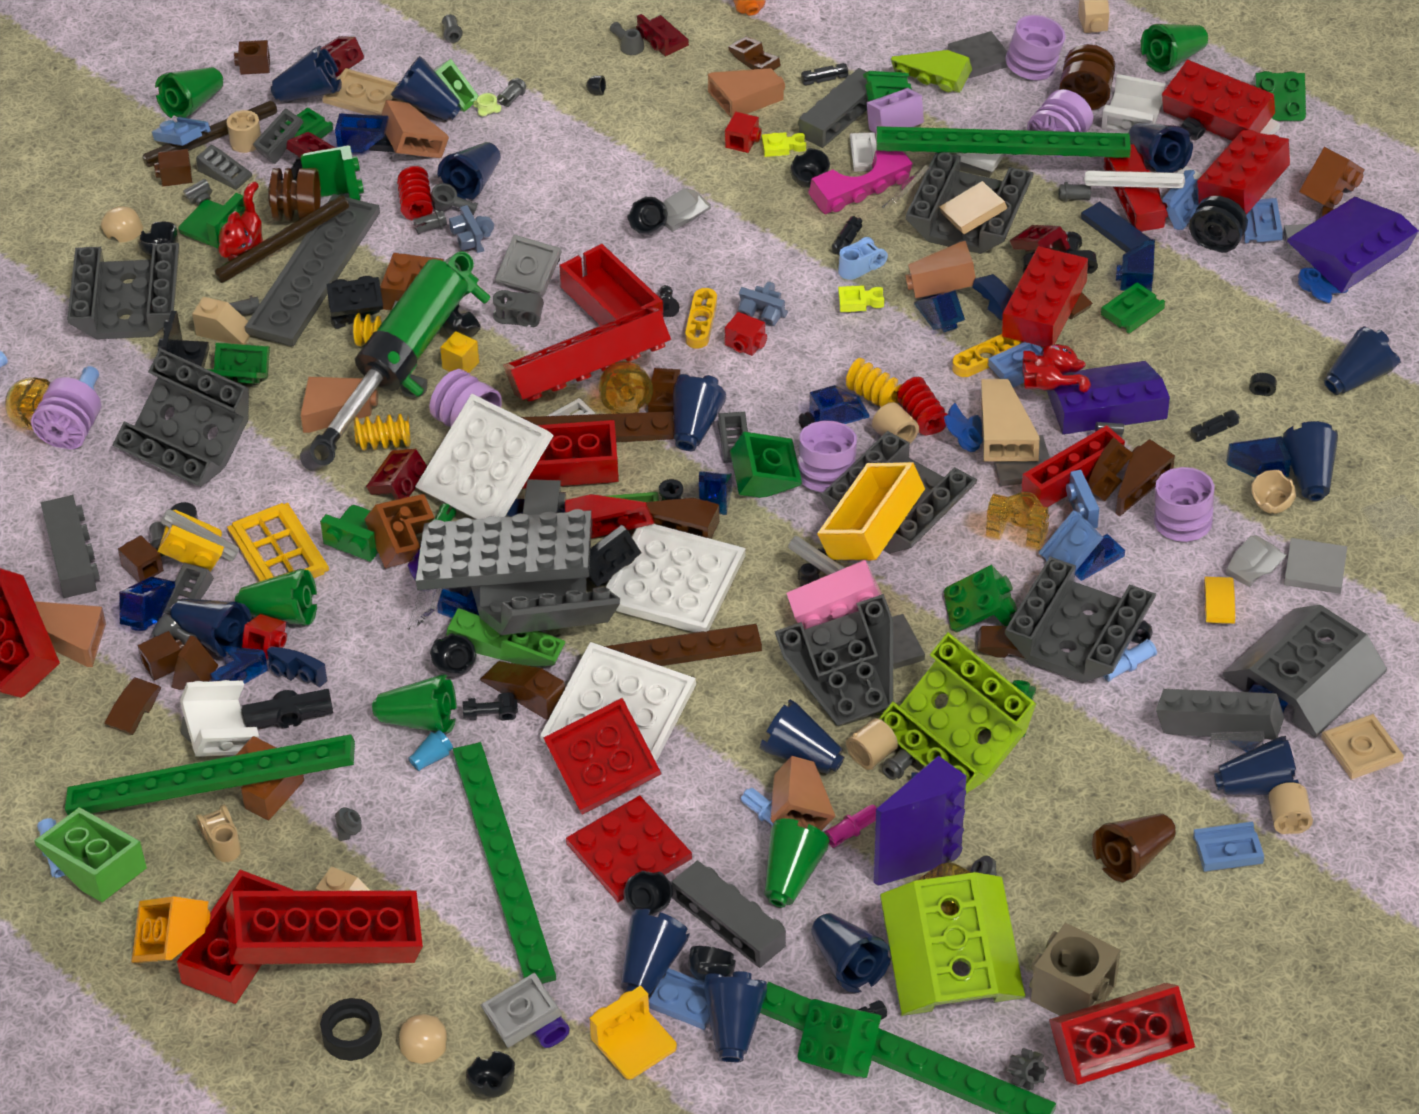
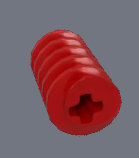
M419 166L405 168L397 178L400 209L402 215L411 221L414 218L423 217L433 212L429 175L424 168Z
M918 376L905 381L897 392V400L902 405V408L918 423L919 433L927 436L943 431L946 427L944 416L948 414L945 413V409L940 405V402L926 384L924 378Z

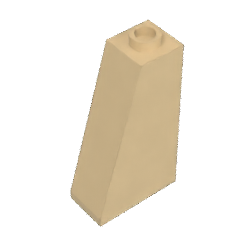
M981 379L983 460L1039 461V435L1009 379Z

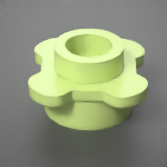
M491 93L481 94L474 101V107L478 109V115L487 116V114L501 111V105L497 104L496 96Z

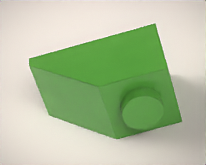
M452 59L433 69L460 100L458 104L461 108L460 111L465 112L474 104V101L479 96Z

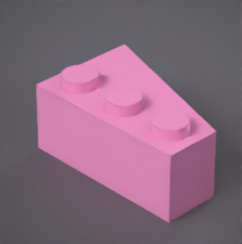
M863 560L786 594L797 623L802 622L805 630L857 612L858 602L879 596L882 593L866 560Z

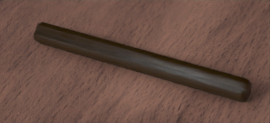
M271 100L248 109L258 115L259 121L278 112L276 104ZM227 119L209 126L210 132L202 131V136L183 146L168 143L144 153V163L147 167H152L154 163H159L158 152L183 149L190 151L228 135Z
M343 195L338 196L215 269L214 272L217 279L221 283L229 280L349 208L347 199Z

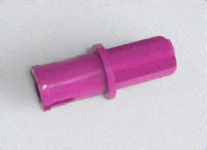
M869 805L853 816L845 815L840 823L825 830L824 833L830 840L829 845L835 848L854 835L856 837L859 836L860 830L876 821V806Z

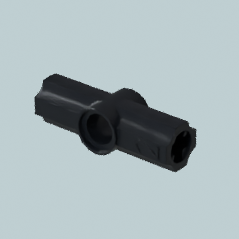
M329 689L297 694L293 690H283L276 693L272 700L242 705L246 727L261 728L278 724L281 728L286 729L289 728V725H293V727L300 725L303 719L333 714Z

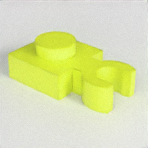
M786 132L762 134L764 156L790 155V150L797 152L806 151L805 135L797 133L792 135V137H787Z
M864 285L838 287L840 312L866 311V306L874 308L884 307L882 287H874L866 291Z

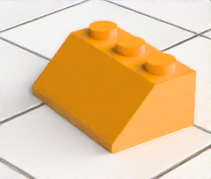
M174 896L139 901L131 962H157L175 958L205 933V928L210 921L209 901Z

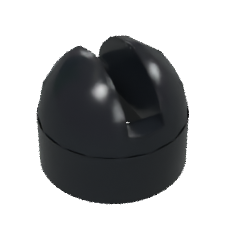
M595 75L589 78L586 84L587 90L594 95H603L606 89L605 77L603 75Z
M1142 620L1137 631L1139 629L1142 630L1141 634L1136 632L1131 640L1139 644L1146 639L1150 640L1153 634L1151 624Z

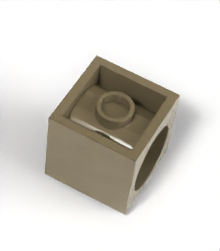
M1065 922L1058 932L1054 931L1050 935L1044 953H1038L1032 962L1031 970H1033V977L1029 984V988L1032 989L1031 1002L1059 1016L1105 1002L1116 986L1121 950ZM1064 972H1075V973H1079V974H1081V975H1083V976L1074 977V976L1065 975V974H1063V973H1064Z

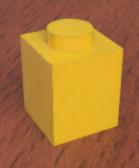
M457 331L440 347L442 369L449 372L462 369L470 373L479 363L477 340Z

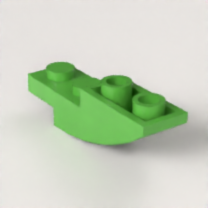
M460 608L457 609L446 633L447 636L453 633L467 637L474 644L477 654L527 666L555 665L566 642L540 631L500 635L484 622L480 616Z

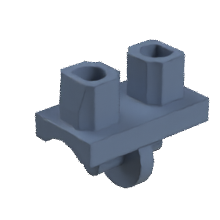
M468 205L460 207L461 215L449 218L452 234H457V241L462 251L475 248L477 253L484 252L481 240L483 237L491 235L494 229V222L487 216H477L474 218Z
M768 281L764 287L756 286L755 291L741 287L739 291L741 300L739 312L753 317L756 310L763 311L760 317L761 321L771 326H775L780 317L785 318L787 316L788 310L785 309V300L780 299L781 293L775 291V284Z

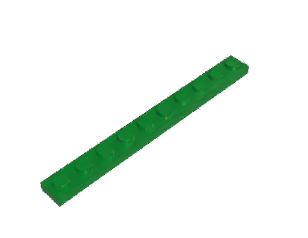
M877 126L876 150L1114 158H1130L1131 152L1129 133Z
M349 734L67 787L65 812L69 815L80 807L89 813H96L354 765L355 740Z
M478 742L453 748V756L523 979L535 973L542 984L556 981L554 966L482 743Z
M768 982L767 993L760 1013L803 1031L811 999ZM879 1028L871 1061L996 1114H1053L1056 1109V1103Z

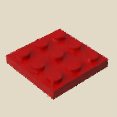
M623 698L543 737L582 815L662 774Z
M640 795L566 837V844L617 902L624 899L623 890L626 882L636 873L644 870L652 873L659 871L666 875L692 859V852Z

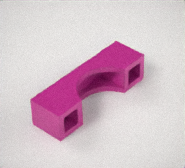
M876 150L872 170L869 173L858 177H850L832 169L812 178L809 195L824 214L832 211L839 212L850 203H859L873 193L880 194L896 183L898 185L903 184L910 176L913 163L903 151Z

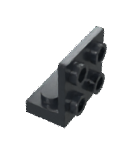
M362 276L358 280L351 281L337 279L332 281V283L326 284L331 317L383 310L379 277Z
M172 310L169 320L164 322V336L159 339L158 351L161 348L204 368L210 349L209 342L183 340L178 312Z
M623 525L591 547L589 577L587 578L597 587L609 581L615 573L624 566L630 565L642 553Z

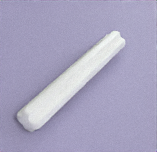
M1086 171L1084 177L1085 185L1181 189L1185 184L1183 173Z

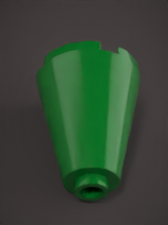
M1153 24L1142 33L1140 40L1142 55L1146 54L1149 61L1146 64L1152 70L1159 73L1167 72L1204 49L1208 44V33L1201 25Z
M214 67L165 73L159 76L155 83V88L158 87L159 94L156 95L157 102L168 117L188 118L222 89L223 76Z
M297 569L241 587L239 593L235 596V602L245 604L250 610L251 617L263 614L286 621V623L309 625L313 623L317 612V604H312V595H317V588L309 570Z
M438 675L379 693L372 703L373 714L382 723L431 732L440 730L443 733H450L456 721V718L450 719L451 710L457 709L453 682L451 679H445L447 675Z
M782 818L775 820L770 831L764 895L768 898L770 904L781 908L794 903L827 852L830 842L829 837L817 827L808 824L807 829L797 826L799 820Z

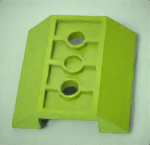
M947 632L930 653V656L936 660L902 704L898 705L892 701L879 719L884 721L893 730L898 744L925 767L936 757L940 756L965 774L967 794L993 775L1024 736L1037 703ZM940 694H946L948 697L947 705L944 708L937 709L935 706L936 697ZM989 729L991 732L989 742L979 744V732Z
M977 872L912 881L880 894L901 1016L932 1012L935 1005L993 997L994 1003L1025 998L1002 877ZM945 901H952L957 905L958 912L952 916L946 915L941 910V904ZM958 961L965 962L969 966L970 972L966 976H958L953 972L952 965Z

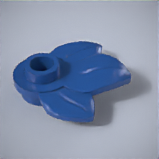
M1303 268L1298 274L1299 286L1311 292L1317 299L1331 303L1332 294L1341 293L1315 268Z
M954 403L949 408L948 415L944 416L945 424L948 430L958 438V443L963 449L975 452L983 442L980 416L974 415L967 419L957 404Z

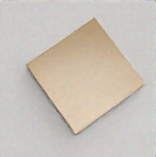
M982 181L939 206L941 213L963 234H966L1005 211L1007 206L1005 201Z
M1374 714L1326 730L1321 735L1322 740L1351 780L1402 762L1404 758L1400 749Z

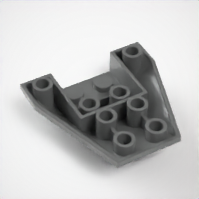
M884 594L858 602L857 612L804 630L803 624L800 622L774 631L784 660L838 727L884 712L892 701L894 702L893 618Z

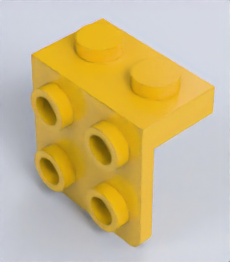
M173 510L214 534L222 536V531L219 528L178 510ZM172 525L170 528L165 526L158 552L182 563L209 569L211 572L221 557L224 547Z
M642 986L637 987L633 991L625 992L617 1001L607 1007L598 1009L589 1018L591 1040L624 1078L628 1080L640 1075L677 1050L676 1041L649 1012L648 993Z

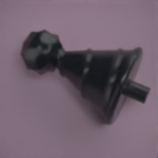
M668 285L660 287L659 294L663 300V317H674L679 312L680 306L678 301L672 297L673 290Z

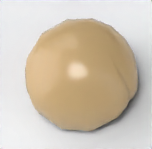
M114 207L107 211L101 221V227L108 239L115 237L119 242L134 240L143 230L138 214L130 207Z
M1280 470L1265 471L1256 476L1251 484L1255 503L1267 513H1282L1292 505L1296 498L1295 486L1292 480L1285 477Z
M427 1014L414 1015L402 1024L399 1034L400 1051L410 1062L420 1064L434 1062L446 1050L447 1033L445 1025L438 1017Z

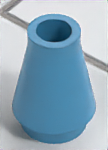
M442 731L431 732L408 759L420 771L449 756V751L453 749V746Z

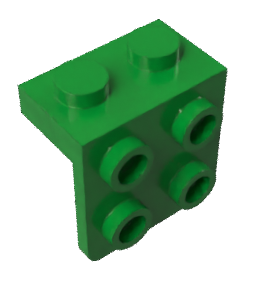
M1263 71L1255 73L1252 85L1274 94L1275 114L1272 117L1273 120H1305V73L1294 71L1284 73Z
M350 145L301 155L302 168L318 169L321 197L349 193V198L360 200L359 194H363L364 189L362 179H356L355 172L360 171L358 157H352Z
M235 193L224 205L211 200H204L179 225V233L219 249V234L221 228L227 223L229 215L236 211L241 216L245 211L243 195Z
M216 343L214 369L207 370L234 381V377H238L237 382L260 383V378H268L270 347Z
M351 505L340 519L325 514L320 521L323 544L372 562L378 551L376 549L374 532L368 529L364 520L371 510Z
M991 564L947 586L944 589V597L951 629L955 632H960L992 615L1004 626H1008L1015 612H1017L1016 603L1010 593L1013 587L1009 578L1006 575L1002 576Z
M812 999L809 1004L798 1050V1060L842 1074L867 1078L882 1015Z

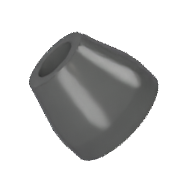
M619 22L611 24L610 31L621 40L620 49L624 54L638 55L643 52L644 41L638 30L628 29L625 31Z
M440 183L432 189V205L438 212L442 210L444 212L452 205L458 208L468 205L472 215L475 214L478 203L457 197V192L451 185Z
M167 614L159 618L151 633L154 638L169 631L175 640L180 639L184 645L190 635L196 637V635L181 629Z

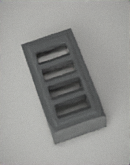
M285 108L258 137L253 146L261 155L276 164L286 150L287 140L294 138L303 120ZM287 120L291 122L289 126L285 124Z
M213 145L207 147L196 157L198 172L235 190L252 177V172Z
M746 412L718 414V429L724 463L732 462L729 452L733 446H728V444L736 443L739 437L727 438V436L742 435L744 431L748 432ZM740 427L737 430H726V428Z
M183 563L160 611L170 615L172 605L180 600L177 599L179 595L188 599H201L214 579L209 569ZM193 579L196 580V583L194 584L189 581ZM185 587L190 588V589H192V591H191V592L184 591V588H185Z

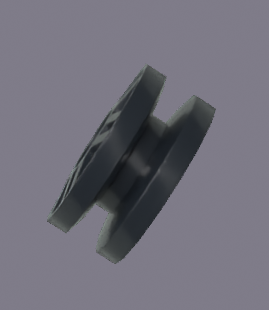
M1210 196L1203 199L1189 222V230L1194 240L1202 247L1220 253H1227L1235 249L1248 226L1246 213L1240 205L1222 196Z

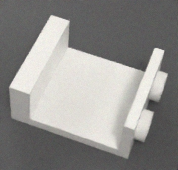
M1117 74L1115 93L1110 105H1105L1101 129L1128 133L1131 127L1137 123L1155 124L1163 105L1162 93L1165 90L1166 83Z
M243 681L187 682L180 703L195 757L236 755L253 736L259 738L257 727H246L238 699L244 687Z

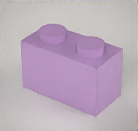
M909 88L867 102L869 130L876 133L877 126L915 127L924 123L922 95Z

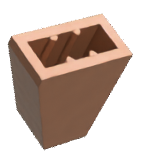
M771 68L712 72L708 74V92L731 118L735 111L748 114L784 100V80Z
M386 100L379 122L395 152L442 158L449 139L448 135L410 103Z
M966 241L959 242L908 264L910 274L905 275L908 290L913 289L915 298L971 287L976 278L973 261Z
M308 377L301 411L303 433L328 428L363 379ZM374 390L355 417L361 419L365 416H371L373 406L378 405V390Z
M35 601L55 651L86 667H93L106 626L103 608L100 606Z
M791 756L774 774L770 818L772 823L782 818L799 820L797 826L807 829L808 824L822 831L835 818V813L815 762Z

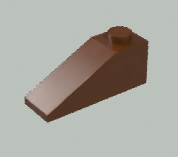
M1151 439L1141 446L1135 447L1132 451L1134 455L1129 460L1117 496L1116 514L1118 516L1124 514L1156 487V481L1161 474L1174 468L1175 455Z
M684 498L646 502L654 519V524L712 539L720 522L719 504L710 501Z
M498 661L480 678L481 682L500 693L509 692L514 694L517 703L547 721L565 690V681L542 668Z

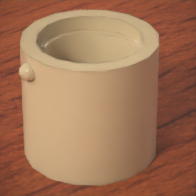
M249 110L232 113L227 119L232 150L241 153L256 150L253 143L261 135L258 115Z
M892 402L884 405L876 412L872 420V428L880 436L889 431L910 442V444L919 432L918 423L898 403Z
M875 718L856 733H853L847 739L846 747L854 761L866 770H872L878 763L897 749L898 741L893 730L884 721Z
M1294 782L1284 783L1274 787L1269 792L1268 800L1273 825L1277 832L1280 834H1299L1312 826L1313 817L1308 793L1303 785Z

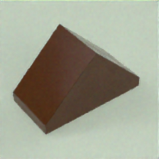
M190 635L177 657L171 688L182 690L185 689L187 682H209L219 666L199 640Z

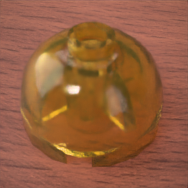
M620 361L613 363L601 374L598 382L599 397L603 405L613 414L640 412L639 408L643 407L645 403L648 405L651 401L653 394L652 381L646 371L635 362Z
M26 377L18 380L9 388L5 399V409L7 416L16 426L34 431L28 418L30 415L33 416L39 402L42 401L43 395L51 383L50 381L43 378Z

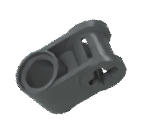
M508 290L498 291L493 295V304L496 308L493 312V319L500 324L522 325L524 327L531 325L530 327H536L540 323L544 301L541 296L535 293H520Z

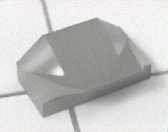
M683 188L663 202L668 211L665 227L674 232L710 210L711 204L695 190Z
M1253 535L1235 552L1226 569V575L1251 587L1260 576L1272 573L1287 555L1268 541Z

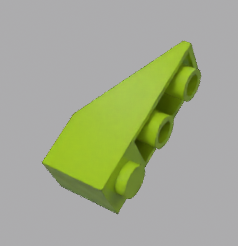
M949 50L892 56L891 58L895 72L909 73V76L917 78L922 84L929 85L932 83L938 85L946 92L955 91L960 93L972 71L969 57Z

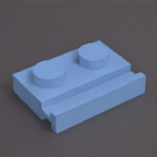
M178 117V122L173 120L162 122L159 128L152 131V135L155 141L183 146L202 136V131L210 132L211 130L206 121Z
M1185 170L1183 173L1185 176L1184 187L1181 189L1171 188L1162 199L1163 203L1167 202L1168 207L1166 210L1173 227L1177 230H1183L1187 226L1199 205L1198 179H1194V170Z
M1277 198L1260 199L1246 215L1248 226L1244 233L1245 243H1249V240H1256L1257 242L1283 240Z
M1023 342L989 358L988 366L1000 379H1009L1014 388L1024 383L1022 371L1023 351H1032L1037 356H1040L1042 351L1040 346Z
M1082 470L1072 471L1070 473V483L1066 485L1069 502L1073 510L1079 512L1085 520L1094 528H1097L1100 510Z
M1073 510L1038 553L1046 561L1049 557H1053L1075 565L1077 570L1104 537L1079 512Z
M1253 822L1194 829L1193 839L1196 841V849L1204 872L1257 865L1264 862V853L1257 832L1254 831Z
M669 968L665 977L661 979L650 997L649 1008L703 1030L706 1029L710 1022L704 993L705 983Z

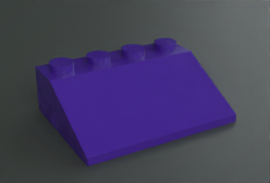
M1354 196L1289 237L1287 242L1334 287L1343 293L1407 251L1419 230L1402 214Z
M1146 361L1085 369L1076 373L1069 372L1063 374H1081L1088 377L1091 387L1085 393L1079 390L1080 385L1078 384L1061 385L1054 390L1047 391L1062 435L1095 430L1096 422L1131 425L1168 418L1170 396L1162 377Z
M940 756L936 757L876 808L874 883L878 886L940 868L949 860L955 861L962 852L966 775Z

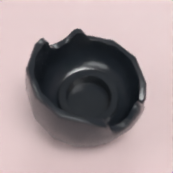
M808 148L804 154L796 155L790 167L792 179L801 187L810 188L812 178L829 171V158L821 150Z
M645 196L632 204L627 219L631 228L638 233L653 235L660 232L666 225L668 211L664 203L656 197Z
M166 221L152 223L149 233L141 231L140 240L138 241L139 248L152 256L153 244L178 243L177 227L172 222Z
M458 304L443 324V328L450 335L457 331L465 336L472 337L481 329V325L471 312L460 313L458 311L460 305Z
M453 633L442 639H436L430 650L433 665L441 674L448 677H459L468 673L475 665L477 659L474 644L467 637Z
M643 870L636 873L627 880L623 890L625 905L632 912L636 909H649L648 915L656 916L665 910L673 896L671 882L659 871L652 873Z
M699 945L690 948L688 967L692 975L699 981L705 983V976L707 974H720L724 977L733 976L736 965L733 953L710 946Z
M499 1051L492 1052L490 1058L485 1060L478 1056L466 1070V1085L478 1097L486 1099L500 1097L512 1088L515 1062L509 1055Z

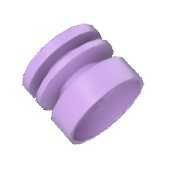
M1028 15L1022 17L1015 26L1012 41L1005 57L1006 64L1011 71L1023 78L1030 80L1047 79L1055 70L1066 38L1065 31L1057 22L1044 16Z
M1057 90L1049 95L1042 106L1031 117L1027 125V131L1087 132L1093 124V113L1085 99L1077 93L1069 90Z
M456 369L444 376L436 386L430 400V413L436 420L452 427L471 394L500 408L502 406V399L500 393L491 386L480 382L475 376H471L465 370Z
M67 377L56 378L49 384L42 401L39 402L37 409L33 413L31 418L32 429L40 439L51 446L76 449L83 444L102 407L100 398L91 387L77 379Z
M819 421L803 428L799 440L800 456L798 466L804 486L811 490L824 492L855 462L857 435L853 429L835 421Z
M1188 467L1170 469L1161 474L1156 481L1154 524L1158 532L1166 538L1185 542L1198 540L1207 535L1212 528L1215 485L1211 477L1203 471Z

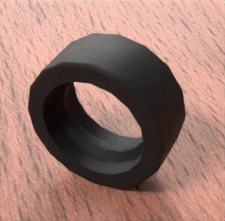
M357 998L343 999L330 1005L322 1015L320 1022L324 1047L330 1055L340 1060L354 1061L372 1054L379 1046L382 1037L378 1011L371 1003ZM348 1018H361L367 1021L370 1026L369 1031L364 1036L351 1041L340 1040L333 1036L332 1032L337 1023Z

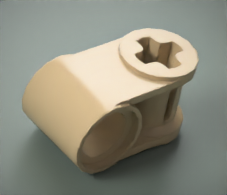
M225 804L221 805L219 810L204 816L201 814L196 815L199 829L204 839L207 840L214 856L222 862L235 860L240 855L241 848L237 829Z

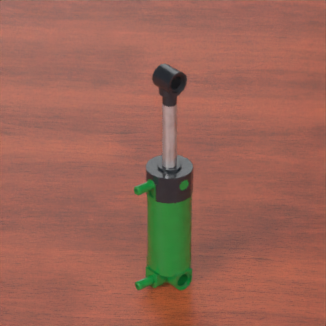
M457 252L445 261L437 259L428 260L378 330L371 335L355 358L357 368L365 377L322 435H317L312 443L302 449L300 460L306 469L310 471L320 470L334 460L337 449L335 444L377 386L395 391L403 385L416 397H419L424 392V389L409 377L417 366V360L464 296L471 292L483 304H486L491 298L487 292L477 285L479 279L471 273L474 261L468 253ZM314 449L320 453L321 460L315 457Z

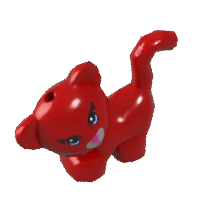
M256 181L249 183L244 191L243 202L245 211L240 216L238 212L234 211L229 215L227 223L221 228L218 251L223 258H228L229 261L263 241L262 221L255 211V204L253 202V194L259 188Z
M1047 345L1042 349L1040 356H1037L1032 351H1023L1022 371L1024 389L1048 391L1054 390L1061 385L1078 384L1080 385L1079 390L1085 393L1090 389L1091 383L1088 377L1081 374L1063 375L1069 372L1076 373L1086 366L1085 362L1078 359L1076 353L1067 345Z

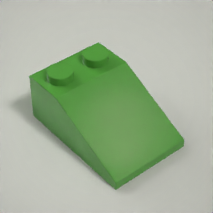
M80 807L34 840L35 845L81 891L100 902L105 901L147 869L139 840Z

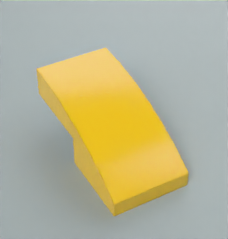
M1205 576L1206 622L1235 624L1233 578Z

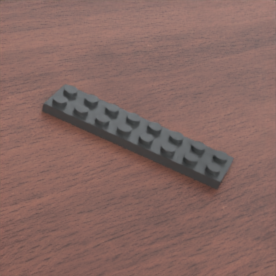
M333 194L328 202L332 201L340 195ZM345 197L349 204L348 209L309 231L246 324V333L254 337L294 347L327 296L326 284L338 279L380 214L379 205Z

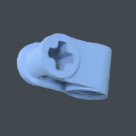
M864 237L858 242L843 247L840 250L838 273L844 279H856L871 270L883 266L887 261L888 253L884 249L876 247L870 237Z

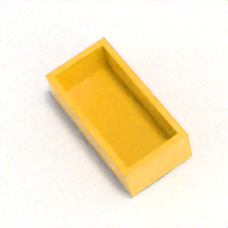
M913 462L867 463L817 533L829 558L845 561L876 560L880 556L887 543L925 490Z

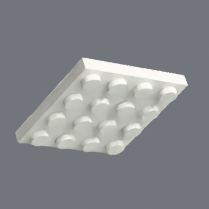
M471 394L415 487L445 504H449L450 507H454L473 519H485L489 516L505 517L554 435L511 412Z
M656 524L637 528L632 538L642 553L630 565L624 566L615 573L606 588L610 589L611 592L620 598V605L616 611L695 633L709 631L745 558V548Z
M590 642L540 735L541 741L545 742L543 737L623 698L657 762L696 686V679Z

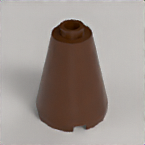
M1162 813L1103 824L1093 834L1092 847L1096 860L1101 858L1106 866L1102 870L1115 881L1126 882L1135 878L1174 840L1176 836L1175 824L1172 819Z

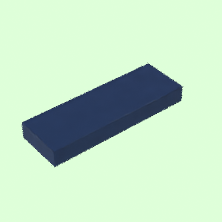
M1100 201L1081 212V219L1133 258L1138 257L1153 247L1152 239Z

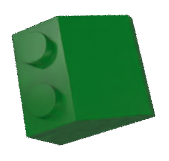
M744 431L730 450L739 495L757 498L769 497L802 484L794 443L791 438Z

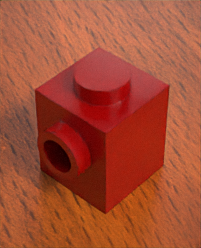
M735 111L725 129V148L749 153L755 142L758 143L761 138L762 129L759 128V117Z
M737 312L725 326V346L733 348L739 353L753 356L758 349H762L766 344L767 334H765L764 321Z
M263 614L252 619L244 627L242 651L268 659L267 650L270 647L283 648L286 644V621Z

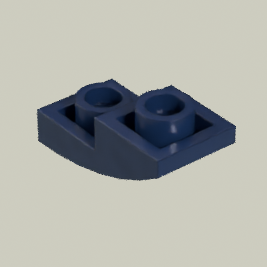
M994 274L975 278L972 288L978 291L982 297L990 300L987 309L1002 321L1003 312L1013 295L1012 291Z
M270 647L267 650L269 668L276 676H284L292 681L299 675L304 682H311L319 688L328 681L325 663L302 652L286 648Z

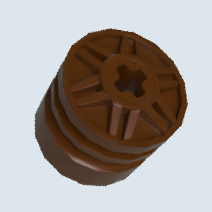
M1084 44L1076 46L1065 57L1059 90H1069L1077 93L1085 99L1091 110L1101 108L1107 103L1111 94L1116 65L1113 56L1106 49L1098 45Z
M280 168L272 169L268 199L273 221H282L283 211L286 221H292L294 210H297L299 219L321 207L320 177L317 168H300L297 180H294L290 168L285 169L284 177Z

